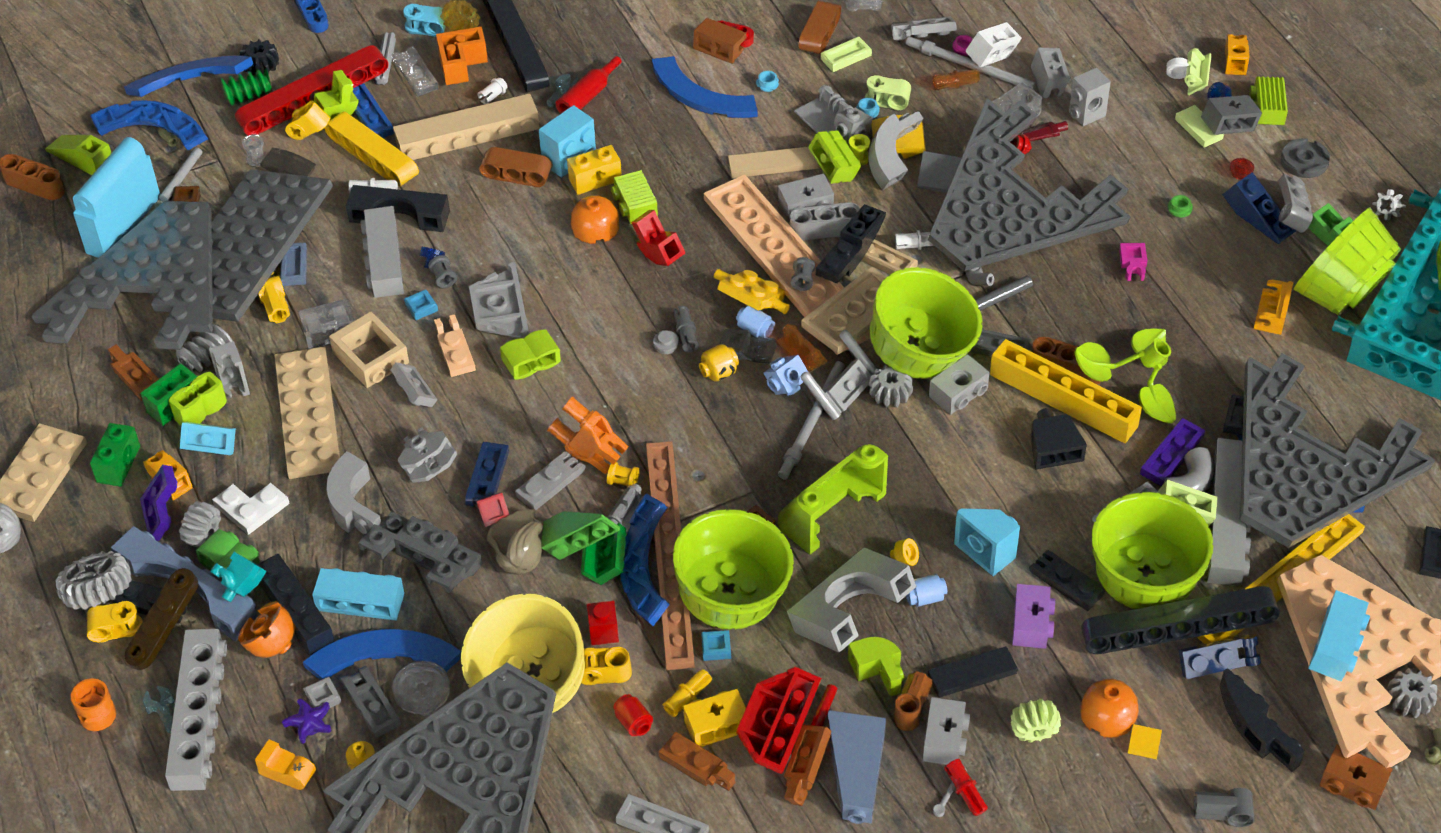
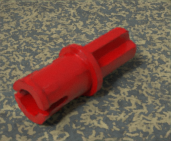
M955 759L948 763L944 770L957 789L955 791L956 794H961L973 815L979 816L984 813L988 807L975 787L977 784L976 780L971 779L960 759Z

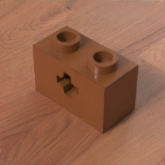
M1337 744L1324 770L1319 786L1332 794L1341 795L1353 800L1361 807H1369L1376 810L1393 768H1386L1382 763L1359 753L1345 758L1340 746Z

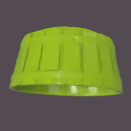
M1368 208L1350 223L1322 252L1297 282L1294 290L1303 297L1306 296L1327 308L1330 312L1340 315L1349 306L1352 309L1357 307L1378 286L1395 266L1396 263L1392 260L1401 248L1378 219V216L1371 208Z
M904 268V270L895 271L887 276L877 290L873 304V317L870 322V339L877 355L881 357L880 359L886 365L892 367L893 370L907 374L912 378H933L971 351L982 332V315L973 296L955 279L928 268ZM908 336L918 338V346L910 345L908 343Z
M1142 492L1140 494L1133 493L1122 496V498L1112 501L1106 508H1103L1092 528V551L1096 561V572L1099 581L1113 599L1132 609L1185 600L1192 593L1199 579L1204 575L1213 554V537L1205 519L1189 504L1165 494ZM1145 565H1148L1150 570L1154 571V574L1144 577L1143 572L1138 571V569H1143Z
M716 510L695 518L691 521L692 523H688L680 532L673 550L674 572L683 603L697 619L702 620L707 625L716 626L720 629H743L757 624L773 610L778 598L786 590L791 578L794 560L788 540L774 524L766 521L765 518L750 512L746 513V511ZM722 584H734L733 590L735 593H723L724 587Z

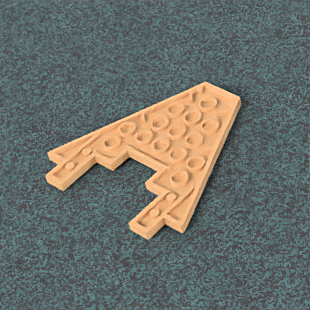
M1322 555L1281 574L1277 584L1308 665L1314 652L1327 607L1335 591L1337 590L1369 602L1366 614L1370 615V619L1365 631H1360V635H1363L1364 639L1359 651H1354L1353 655L1357 656L1358 659L1353 672L1347 671L1342 682L1313 670L1311 672L1345 758L1365 748L1386 768L1392 767L1408 758L1411 751L1375 713L1378 709L1388 705L1392 699V696L1376 679L1409 662H1412L1421 670L1425 677L1432 676V681L1441 677V620L1427 615Z

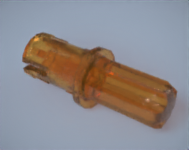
M977 69L962 72L954 70L953 73L933 76L935 90L950 87L957 89L961 85L978 83L980 81V74Z

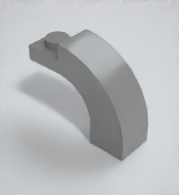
M919 111L911 115L906 113L899 119L895 113L882 123L870 143L868 153L870 170L882 190L900 181L908 171L897 154L896 140L917 129L924 119Z
M348 451L338 459L329 473L327 495L331 512L338 525L347 533L356 527L358 531L366 534L374 524L381 525L380 515L354 499L358 491L370 480L367 463Z

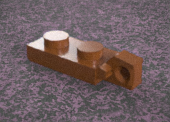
M117 344L112 346L108 351L113 361L110 363L113 371L143 401L141 392L159 380V378L134 352L125 354Z
M804 724L801 727L784 775L787 779V790L784 798L793 805L802 806L808 795L807 790L810 791L812 784H814L832 732L827 727Z
M675 732L659 751L660 759L704 786L708 784L713 786L716 783L729 791L735 784V773L727 769L728 766L722 759L678 732Z

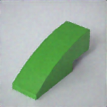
M1327 203L1313 213V218L1308 228L1329 246L1353 220L1350 216L1344 220Z

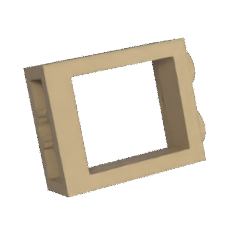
M372 312L367 313L329 336L333 354L366 388L392 374L390 369L395 362L409 363L406 346ZM378 336L391 350L365 365L352 350Z

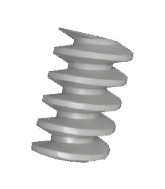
M213 324V331L211 333L200 332V336L193 337L192 342L188 341L184 344V348L181 347L180 350H176V357L179 364H183L191 372L194 373V368L198 372H202L203 367L201 363L207 367L211 365L209 349L233 341L222 328Z

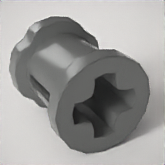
M444 255L434 257L429 262L428 267L435 274L437 286L449 288L456 283L458 278L456 272L450 268L449 258Z
M807 257L797 258L793 262L795 272L791 277V285L799 291H806L813 286L812 272L815 271V263Z

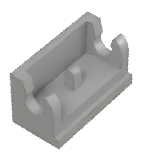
M1038 47L1031 64V69L1041 98H1048L1051 90L1054 88H1058L1056 94L1060 97L1064 93L1067 83L1071 81L1060 48Z
M234 341L210 348L209 352L215 374L222 381L225 395L228 398H232L230 390L233 387H238L243 396L250 395L242 361Z

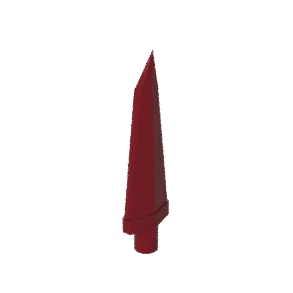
M1051 121L1021 133L1025 134L1029 141L1060 136V132L1068 130V124L1066 121L1056 124Z

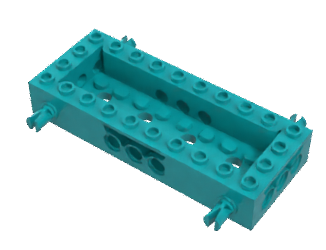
M1441 188L1435 197H1430L1428 194L1414 189L1408 204L1426 208L1427 212L1361 323L1354 324L1352 321L1338 315L1332 331L1353 338L1347 362L1441 400V290L1438 287V270L1436 265V252L1441 241ZM1429 309H1435L1440 313H1431Z

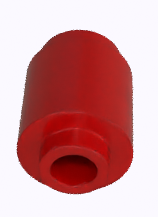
M625 694L616 700L613 706L615 716L631 736H642L648 733L653 723V717L640 700L631 694Z

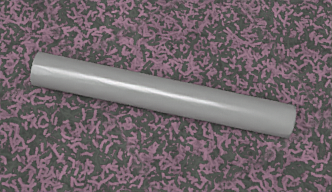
M195 147L160 194L159 198L161 201H168L173 195L175 186L181 184L203 152L200 148Z

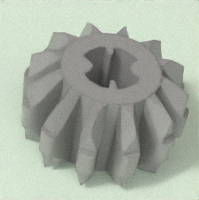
M884 365L882 370L875 369L874 375L869 380L871 397L875 398L877 404L885 403L886 408L890 404L898 408L900 402L907 403L908 397L913 392L912 378L907 374L888 368L886 365Z
M196 501L193 505L191 504L181 521L182 525L179 529L180 539L193 547H200L219 529L218 525L221 521L220 510L206 502Z
M1410 668L1405 673L1398 671L1394 679L1389 681L1387 687L1388 693L1392 696L1390 702L1393 703V710L1401 709L1403 717L1411 713L1415 719L1420 713L1427 715L1437 701L1436 694L1438 690L1437 685L1431 684L1432 676L1423 677L1421 670L1415 674Z

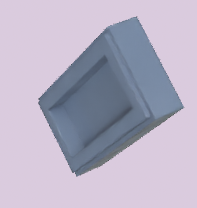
M306 242L293 243L281 260L280 279L283 286L306 284Z

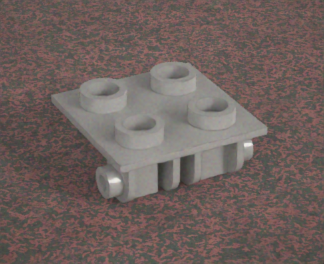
M822 85L819 88V98L794 110L816 133L833 131L836 114L853 108L851 105L846 104L845 100L838 93L834 94L830 86Z

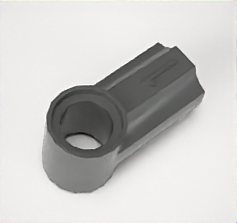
M1234 788L1227 791V793L1195 792L1193 807L1195 819L1227 820L1234 827H1246L1254 823L1253 794L1250 790Z

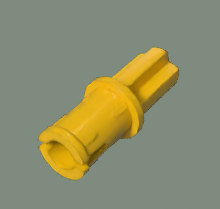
M702 669L685 684L681 683L676 693L662 704L664 710L670 716L676 717L682 711L684 705L697 700L696 695L712 681L711 675Z

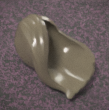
M535 509L517 511L505 518H501L496 524L491 526L487 534L488 544L496 551L497 563L507 573L516 575L526 574L533 571L540 562L542 547L538 535L543 527L542 523L534 517Z

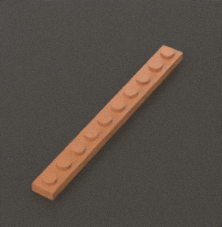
M673 442L646 443L650 494L668 507L654 531L659 593L670 604L662 614L666 670L695 668L690 613L679 594L673 562L674 545L681 532Z

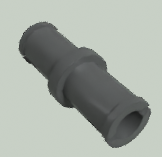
M679 306L680 315L677 308L673 311L677 323L676 333L681 338L683 350L685 352H694L692 343L695 350L699 347L695 335L696 326L691 321L688 307Z

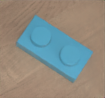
M183 422L180 449L232 455L234 452L236 428Z

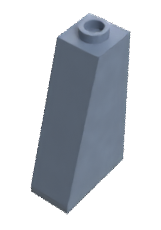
M829 710L828 728L832 731L829 743L842 819L856 824L872 823L885 738L886 718Z

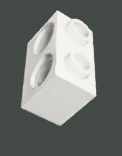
M1006 22L979 31L965 52L972 58L974 63L979 67H983L1009 58L1022 38Z

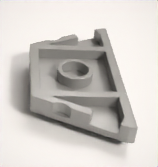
M515 262L508 264V269L500 274L494 272L484 280L469 286L476 330L522 339L529 334Z

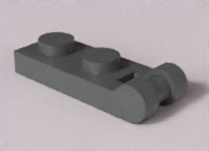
M367 666L358 669V673L352 676L345 675L340 678L344 690L349 694L375 739L401 726L399 717Z

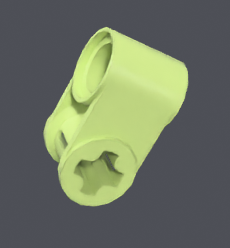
M874 75L867 79L868 93H866L865 98L874 99V95H876V102L879 107L894 110H903L908 106L911 93V85L908 81L886 78L879 75Z

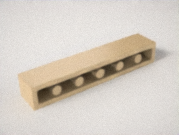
M526 94L394 126L393 129L397 148L412 160L538 130L540 127L538 111L531 94Z

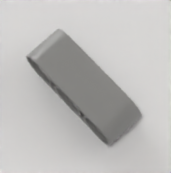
M846 202L798 208L790 214V226L803 241L839 237L841 230L860 210V207L855 203Z

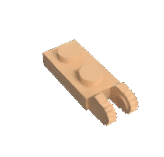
M455 314L449 316V323L453 329L450 332L444 333L440 318L435 319L434 324L438 334V343L450 376L453 377L476 371L462 328H459Z

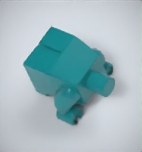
M233 552L230 557L232 561L229 567L224 568L216 563L210 571L214 575L222 577L221 584L227 588L221 597L229 602H232L237 593L245 597L258 586L267 572L236 552Z

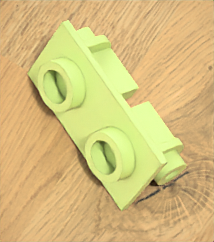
M1196 48L1191 49L1187 54V63L1189 65L1187 66L1184 81L1188 86V95L1201 91L1208 86L1211 53L1204 56Z

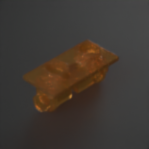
M787 324L783 328L784 337L778 339L777 343L790 356L799 355L808 372L828 362L820 350L816 349L795 325Z

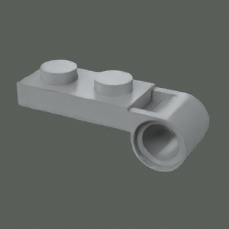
M1284 173L1278 180L1285 201V206L1279 215V221L1302 233L1309 227L1313 218L1310 201L1304 186L1305 183L1296 176L1290 177Z

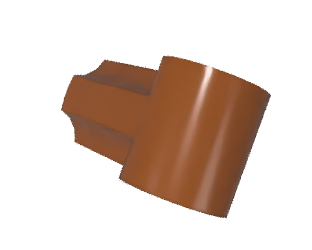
M918 671L909 673L901 695L895 701L894 722L903 731H912L919 726L920 715L932 687V679L928 678L925 673Z

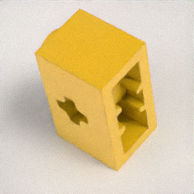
M612 145L567 159L569 181L577 195L613 184L614 177L622 175L621 160Z
M738 689L722 691L716 696L703 700L697 699L684 705V722L692 741L703 747L737 736L736 730L746 707Z

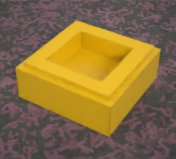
M1133 724L1128 754L1157 760L1162 730Z

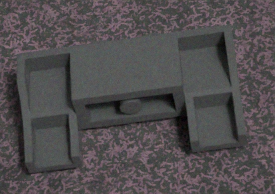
M392 511L380 526L374 524L359 542L361 550L366 548L378 554L381 560L393 548H396L397 555L430 570L426 576L427 582L430 584L435 582L445 587L448 593H451L465 578L474 576L482 565L481 554L458 544V539L452 532L448 530L443 531L433 526L429 521L421 520L414 516L408 520Z

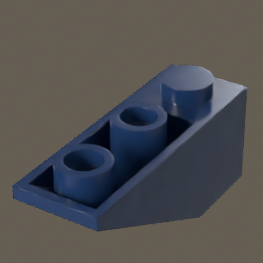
M1253 172L1222 194L1238 216L1275 243H1281L1296 232L1295 229L1279 221L1281 210Z

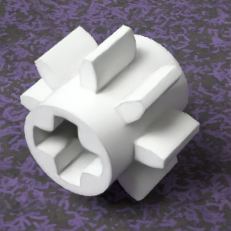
M1389 189L1387 195L1377 193L1379 199L1377 202L1372 203L1378 209L1375 214H1385V220H1390L1391 214L1395 217H1400V209L1406 207L1400 200L1403 195L1398 194L1394 196V190ZM1387 200L1392 201L1390 204L1392 209H1386L1388 206Z

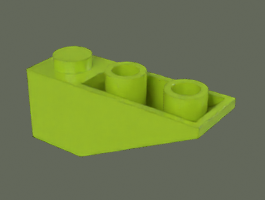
M61 135L46 148V151L90 175H93L111 154L109 144L92 135Z

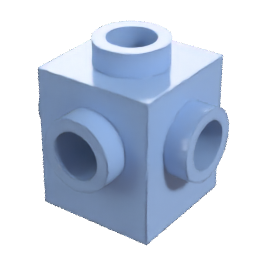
M799 355L777 358L770 363L771 368L764 372L768 387L776 395L787 394L789 396L801 389L799 385L803 381L800 376L807 369Z

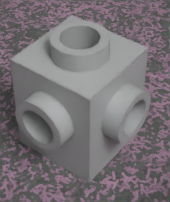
M856 107L847 109L836 114L833 131L838 130L849 145V139L853 135L863 134L869 138L873 117Z

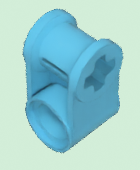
M409 4L405 6L403 11L406 17V32L436 37V34L444 33L449 14L445 9Z

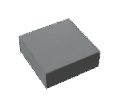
M330 677L303 688L304 694L312 708L320 707L324 702H328L330 708L342 703Z

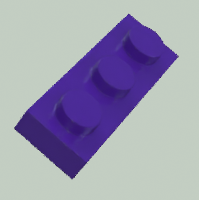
M1182 418L1141 467L1140 475L1162 486L1165 478H1170L1184 462L1185 454L1194 449L1202 440L1205 430Z

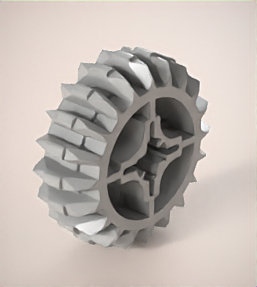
M101 551L98 554L92 553L87 557L82 556V559L73 561V564L65 566L64 571H61L55 579L56 592L59 599L62 600L66 607H73V609L81 607L82 609H87L90 606L96 607L98 604H105L108 600H114L115 596L122 594L123 590L127 589L132 581L128 562L120 553H114L113 551L107 553Z

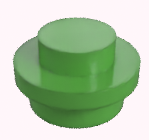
M1176 195L1168 203V211L1175 217H1187L1192 212L1193 206L1187 196Z

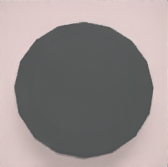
M1304 138L1295 139L1286 143L1281 153L1282 166L1290 174L1297 177H1318L1325 173L1329 166L1330 154L1327 148L1317 141L1312 143Z

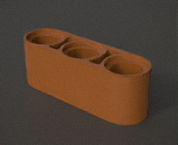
M817 1L800 35L799 50L820 55L824 52L839 22L841 5Z
M490 147L486 151L479 170L483 176L489 179L542 187L547 181L553 164L549 158L543 155Z
M7 154L0 158V171L7 185L48 200H56L64 195L65 188L57 169L15 154Z
M1044 336L1038 337L1033 341V353L1097 385L1101 383L1091 379L1081 370L1075 357V348L1078 346Z

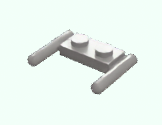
M843 330L840 333V338L855 356L856 360L852 361L825 391L821 389L809 372L805 371L800 376L801 380L832 420L837 419L841 412L845 411L869 385V380L874 375L875 369H877L848 330Z

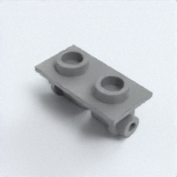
M632 484V486H628L607 516L615 524L619 523L626 527V535L631 526L629 523L630 519L644 497L641 494L642 488L638 484Z

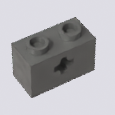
M1249 95L1208 99L1201 118L1214 135L1255 131L1262 112Z

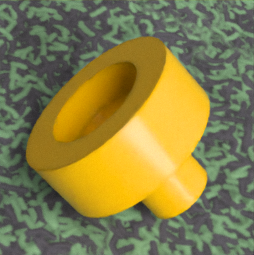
M910 538L898 540L895 543L894 549L890 551V557L909 566H914L919 559L917 544Z
M365 741L351 744L346 750L348 766L354 769L374 755L373 746Z

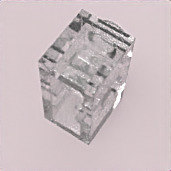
M348 299L298 311L308 349L331 344L330 335L355 321Z

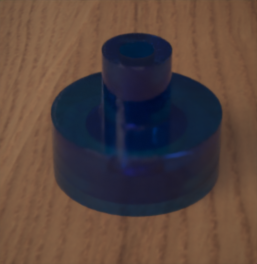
M1222 82L1213 83L1207 92V99L1232 96L1231 87Z
M421 246L419 256L426 258L424 268L429 269V262L436 256H445L446 252Z

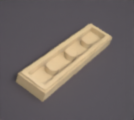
M808 147L728 156L731 178H738L744 174L748 177L821 168Z

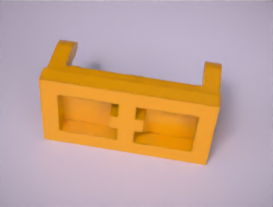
M1273 279L1267 281V286L1276 287L1277 290L1263 288L1254 329L1279 335L1282 334L1294 282Z

